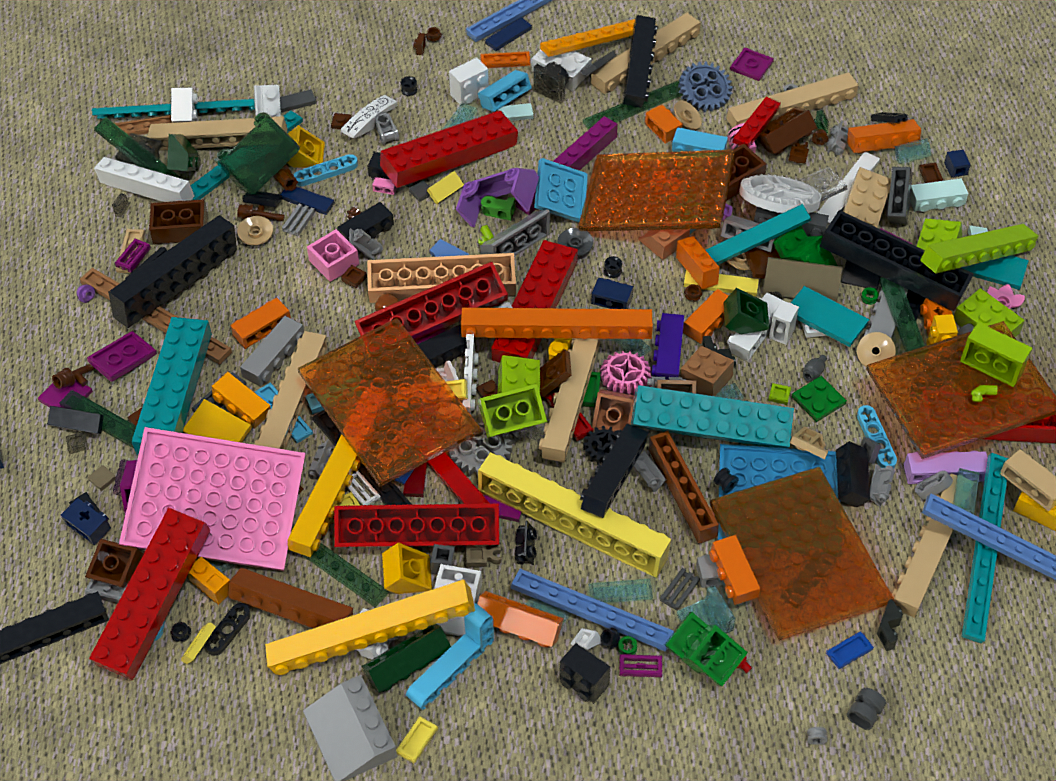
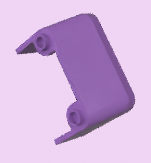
M511 168L494 175L467 182L463 186L456 211L470 227H475L482 198L485 196L495 198L511 193L527 212L531 207L539 175L534 169Z

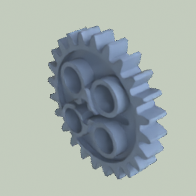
M699 61L697 66L692 63L691 67L687 66L680 76L679 93L683 94L682 99L687 98L686 102L691 103L694 107L696 106L697 111L703 108L704 112L707 109L713 112L714 108L719 110L721 106L724 107L728 103L732 95L733 87L730 86L732 80H728L729 75H724L725 70H719V65L715 68L714 63L708 66L707 61H705L704 65Z

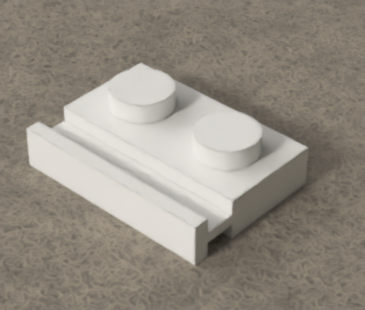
M254 85L255 118L280 117L279 85Z

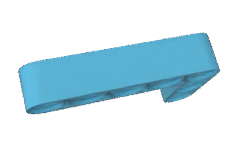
M477 603L474 604L475 611L464 616L465 634L407 690L406 696L422 710L426 708L425 706L429 702L432 703L441 694L440 691L444 687L447 688L456 679V675L465 671L471 665L470 662L473 659L476 660L485 651L484 648L488 644L491 645L493 643V617Z

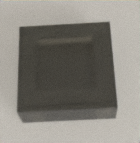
M120 193L112 204L115 216L120 218L129 207L127 196L123 193Z
M85 431L66 436L69 454L89 450Z

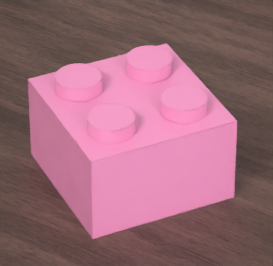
M337 229L307 246L309 261L330 282L343 275L351 265L355 267L359 265L358 250Z

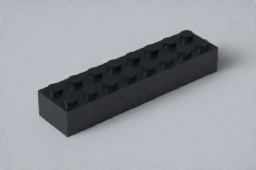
M841 210L837 212L825 230L819 246L952 311H955L974 275L961 267L935 274L920 261L925 250Z
M217 216L108 291L113 318L127 328L131 327L146 315L152 313L160 305L166 303L170 298L180 293L184 288L193 284L198 278L207 274L215 266L221 264L229 256H232L237 250L235 225L222 216Z

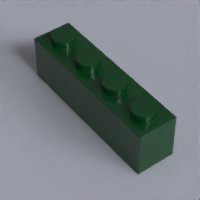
M433 624L362 665V668L372 688L379 693L391 689L393 684L399 680L402 681L409 678L415 670L423 669L428 666V662L435 658H440L451 645L442 627L438 624Z

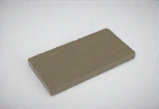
M768 257L763 294L769 293L774 296L795 298L800 290L806 286L837 302L842 267Z

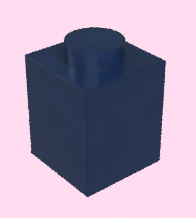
M964 149L949 151L946 154L944 164L951 178L968 175L971 163Z

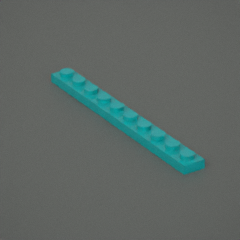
M254 99L207 101L195 104V110H199V113H209V110L216 109V112H226V109L232 108L233 111H243V108L249 107V110H255ZM171 104L92 108V115L97 116V119H108V115H114V118H125L126 114H131V117H142L141 114L148 113V116H158L160 112H165V115H171Z
M291 110L284 115L287 133L303 122V118ZM265 144L242 146L190 185L194 194L192 200H201L245 166L243 163L248 160L247 157L253 153H258L260 147Z
M991 453L987 459L979 517L1001 528L1007 479L1000 472L1005 461L1009 458ZM975 541L962 637L983 643L986 637L997 551Z

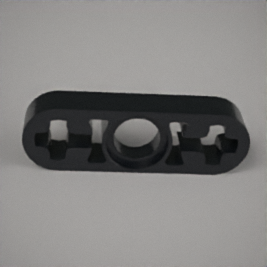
M237 603L225 615L205 642L208 654L217 656L227 648L250 619L251 613L248 605ZM244 610L245 615L240 614L237 617V611L242 612ZM230 625L234 627L233 631L229 634L222 632L225 626ZM218 642V644H219V647H218V648H217V647H213V648L211 647V644H212V643H213V644H216V643Z

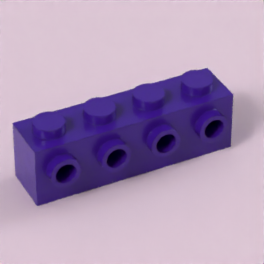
M662 313L661 320H657L656 331H659L660 335H656L655 346H658V350H654L653 361H657V364L652 366V376L665 377V380H668L669 377H679L684 315Z

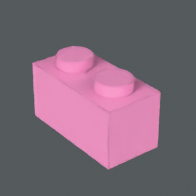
M375 177L372 185L374 192L392 195L395 194L397 189L390 179Z

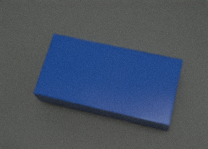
M860 631L827 650L826 654L836 667L841 669L869 653L874 647Z

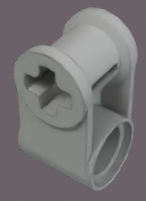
M386 112L378 113L375 117L376 129L382 145L393 140L399 141L397 128L394 126L390 115Z

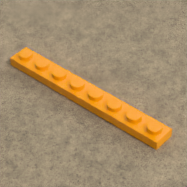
M635 19L540 43V49L547 56L551 57L632 36Z

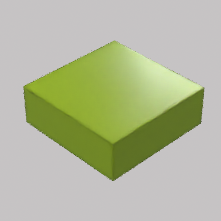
M772 383L768 401L787 405L791 387Z

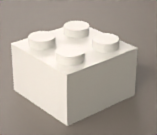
M475 58L450 70V95L461 106L470 104L473 100L479 98L477 93L489 86L488 68L478 58Z

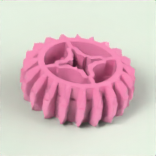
M622 350L621 354L615 352L613 356L609 355L607 360H604L603 365H601L600 377L603 387H606L608 391L629 395L633 393L635 395V389L638 385L647 386V378H651V367H649L648 361H645L644 356L639 357L638 352L632 354L631 350L628 353H624Z

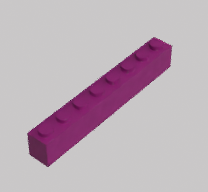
M604 116L554 159L553 162L580 171L617 138L618 124ZM536 190L529 211L526 212L517 200L516 207L528 215L536 210L534 208Z

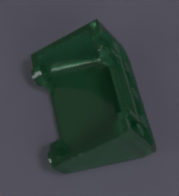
M265 112L255 116V127L232 150L222 149L214 159L235 185L248 194H254L260 190L300 149L299 145Z

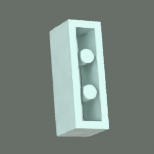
M962 178L916 184L911 186L910 202L914 212H925L930 209H944L952 206L960 207L966 204L968 192Z

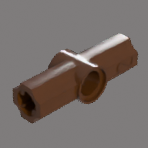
M275 152L265 154L263 162L277 183L279 182L286 191L294 190L298 181L283 160L281 161Z

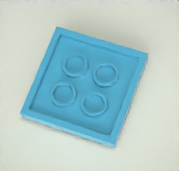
M541 158L538 161L537 174L539 175V180L536 186L534 208L539 210L548 209L551 214L576 222H583L588 173Z

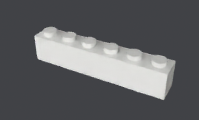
M103 157L94 167L99 181L111 187L162 202L188 201L194 198L192 188L187 180Z

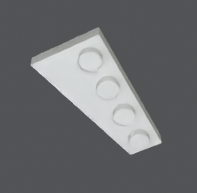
M466 334L467 349H465L466 367L464 368V379L467 380L468 399L463 400L462 408H465V417L471 418V411H475V399H472V397L477 392V385L474 384V380L478 378V369H475V365L479 364V353H475L474 334Z

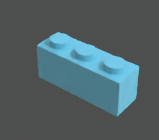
M514 70L477 94L481 106L494 112L532 87L527 73Z
M677 127L672 142V153L713 162L725 155L728 137Z

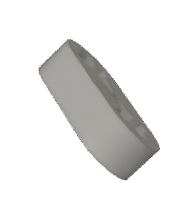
M940 471L918 483L915 487V492L922 500H926L930 493L936 495L949 488L953 479L947 471Z

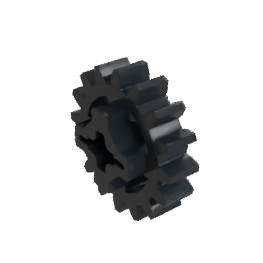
M602 426V430L595 427L594 433L589 431L588 436L584 437L583 443L585 456H590L591 462L597 460V465H599L605 453H609L612 441H616L619 430L613 432L611 426L608 430L605 429V426Z

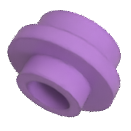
M90 285L80 286L77 290L78 299L83 303L90 301L95 296L94 288Z

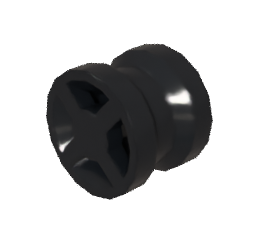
M406 76L401 79V93L405 96L415 95L418 91L417 80L412 76Z
M615 256L608 257L604 262V274L609 278L619 277L622 273V260Z
M728 468L721 469L713 479V482L716 485H720L725 493L730 492L739 481L736 475L730 474Z

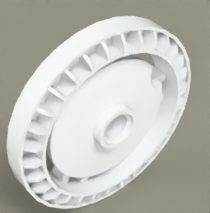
M769 174L755 175L743 179L739 190L742 198L749 203L777 213H784L801 204L804 205L808 213H811L819 208L821 194L809 184H805L803 181L800 182L797 179H790V177L786 178Z

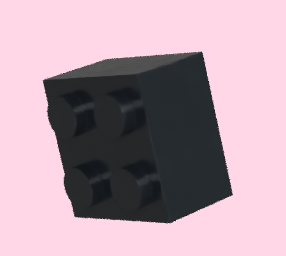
M575 643L560 660V682L565 688H572L578 692V696L583 701L587 702L589 700L594 704L609 686L610 666Z

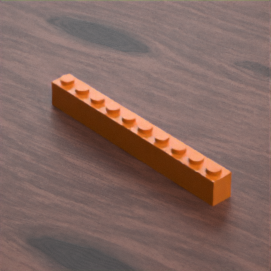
M462 308L461 316L462 337H466V334H474V337L652 339L653 329L652 309Z

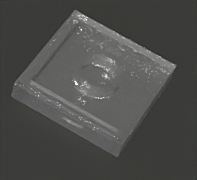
M829 166L798 180L815 188L821 194V201L847 190V184Z

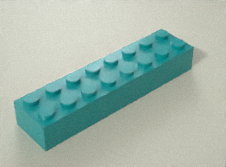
M171 317L132 438L136 455H139L145 427L178 433L183 432L212 336L208 320Z
M638 385L635 389L631 425L640 429L668 431L674 434L763 447L789 448L794 408Z

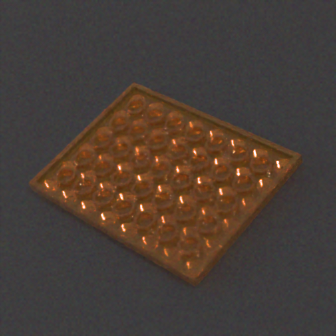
M734 149L598 154L578 226L579 231L721 228L735 156Z
M398 318L298 368V373L379 487L481 433L479 425Z
M1004 321L988 326L1016 340ZM971 332L868 364L866 367L868 374L921 459L1055 415L1056 395L1030 358L1023 374L1014 387L960 362L967 338ZM980 385H997V395H982V402H973L971 392Z
M820 467L710 500V506L726 538L736 535L760 586L757 599L779 641L886 606L891 599L894 601L893 596Z

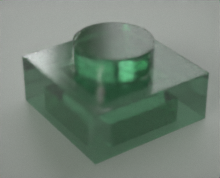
M819 110L816 112L814 122L818 130L822 129L828 133L829 120L824 110Z

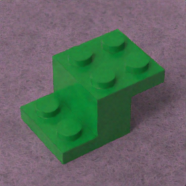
M802 225L780 235L773 241L781 259L838 266L832 253L819 247L823 236L807 237Z
M693 612L688 613L664 644L695 672L705 673L721 687L748 653L718 626L707 625Z

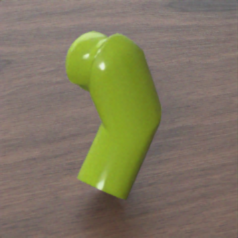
M488 225L481 227L480 230L483 236H481V240L478 239V244L482 245L485 241L494 237Z
M980 385L971 392L972 401L982 402V395H997V385Z

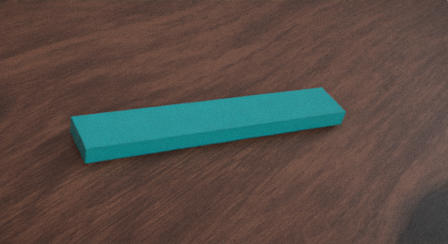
M801 204L705 251L719 265L810 222L811 217L804 205Z

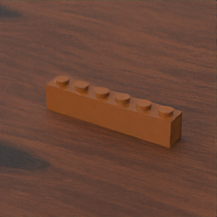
M666 431L651 436L649 452L658 469L667 479L665 482L696 541L700 544L717 538L719 524L669 432Z
M240 568L229 581L228 598L311 628L353 616V607L244 568Z

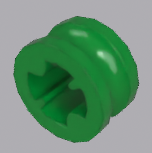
M865 288L862 291L861 300L867 305H873L878 300L879 293L875 288Z
M631 636L622 637L618 643L619 653L626 655L636 654L637 641ZM625 643H626V645H627V643L632 644V645H631V648H632V649L630 650V649L628 648V650H625V649H624V644H625Z

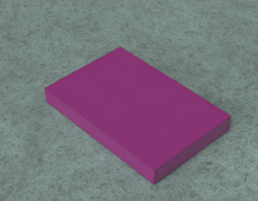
M131 331L88 356L87 361L108 380L113 382L157 354V351L134 331Z

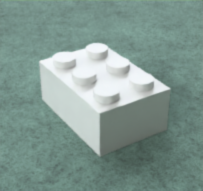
M540 50L532 58V72L541 76L551 64H558L569 74V82L564 88L574 91L587 77L581 71L592 64V59L576 51L549 57Z

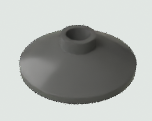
M571 228L559 235L558 244L578 249V256H583L592 249L593 237L584 229Z

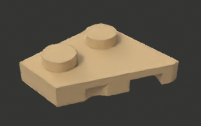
M804 426L791 439L790 443L795 445L798 450L808 451L822 459H826L828 450L824 449L826 444L823 441V435Z

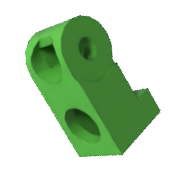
M485 196L481 200L482 213L486 216L511 221L516 209L515 198L508 197L507 200L495 199L492 196Z

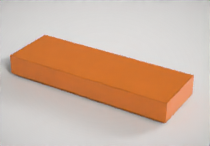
M529 51L480 54L481 62L487 68L530 66Z

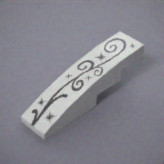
M386 95L379 97L354 115L341 128V132L352 138H357L375 128L376 115L380 112L387 113L394 109L398 101Z

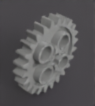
M483 419L478 424L476 420H473L472 425L466 422L465 428L460 425L459 431L454 430V436H450V443H448L449 456L459 468L461 467L463 473L469 470V476L476 472L478 477V469L490 452L495 455H501L506 460L511 458L512 440L508 439L509 433L487 438Z

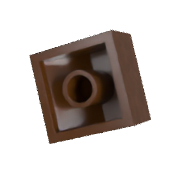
M100 538L85 577L124 588L129 583L144 554L135 547L119 545V543Z

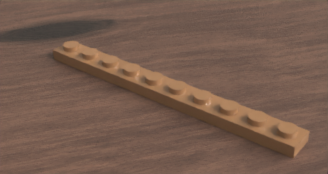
M91 268L80 278L82 285L92 286L96 293L110 300L108 291L120 284L94 268ZM159 306L152 313L142 318V320L167 333L171 317L177 316ZM211 337L206 357L220 365L232 353V350L229 346Z

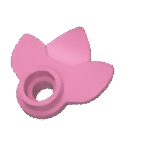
M1009 284L1001 287L999 290L990 286L987 291L988 294L1009 309L1021 306L1025 300L1024 295H1014Z

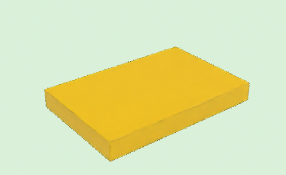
M204 399L185 425L183 432L190 435L242 443L252 429V426Z

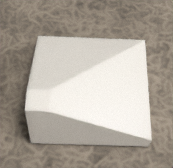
M581 628L570 644L574 645L577 643L588 650L602 642L598 632Z

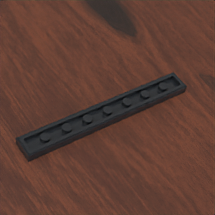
M326 408L314 415L312 420L336 446L345 426L329 408ZM368 453L365 456H361L358 471L378 492L380 499L385 505H412Z

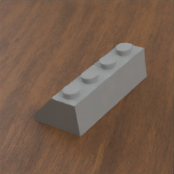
M548 209L540 210L527 215L523 220L513 224L510 228L498 233L495 237L480 245V254L514 253V256L521 253L550 234V211Z

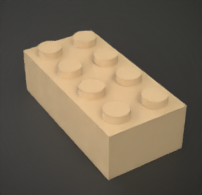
M859 167L853 179L843 212L878 227L890 190L891 178Z

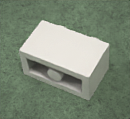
M171 88L172 123L195 122L198 119V113L195 110L198 97L192 88Z
M781 300L772 317L770 339L787 345L795 330L799 306Z

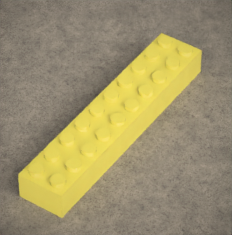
M490 452L478 469V490L482 494L521 511V513L621 562L657 578L668 559L671 539L665 534L651 530L648 526L639 524L626 515H620L611 508H609L604 518L581 509V495L571 489L558 485L555 481H549L541 477L536 472L526 470L521 465L512 463L501 455H495Z

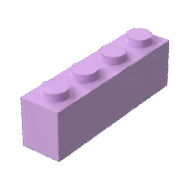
M978 451L908 453L904 462L907 483L918 484L940 471H947L949 475L952 473L972 482H984L988 457L986 452Z

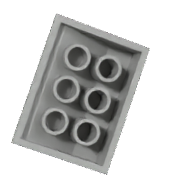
M361 675L340 683L303 710L334 781H346L397 758L395 744Z

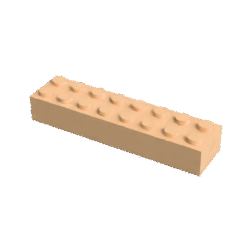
M514 253L367 260L369 302L376 303L377 299L385 293H390L399 301H402L489 262H493L508 296H516Z

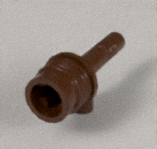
M239 204L237 218H242L243 220L252 216H261L266 219L284 222L285 215L265 212V206L259 205L258 209L254 210V204Z
M91 364L73 371L69 368H64L52 376V382L58 389L74 385L75 379L82 386H85L88 380L83 374L95 368Z

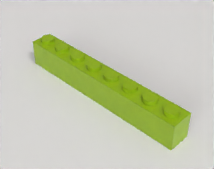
M1023 223L927 245L920 261L936 274L1031 251L1035 247L1039 236Z

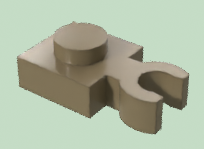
M466 545V567H487V561L493 564H500L501 557H495L494 554H501V547H493L487 550L486 545Z

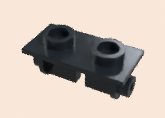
M525 521V526L520 525L516 529V544L522 545L515 547V560L517 564H524L525 561H529L531 565H534V557L537 555L535 548L537 531L528 521Z

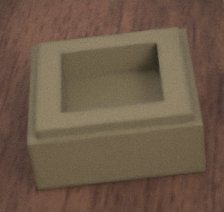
M104 465L88 476V480L100 491H103L117 479Z

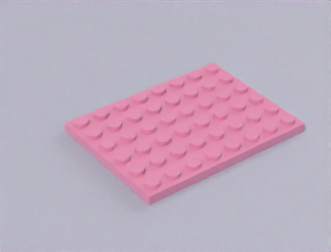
M145 427L119 545L146 550L169 507L204 521L211 531L197 558L203 557L207 560L284 571L288 552V537L292 531L305 453Z

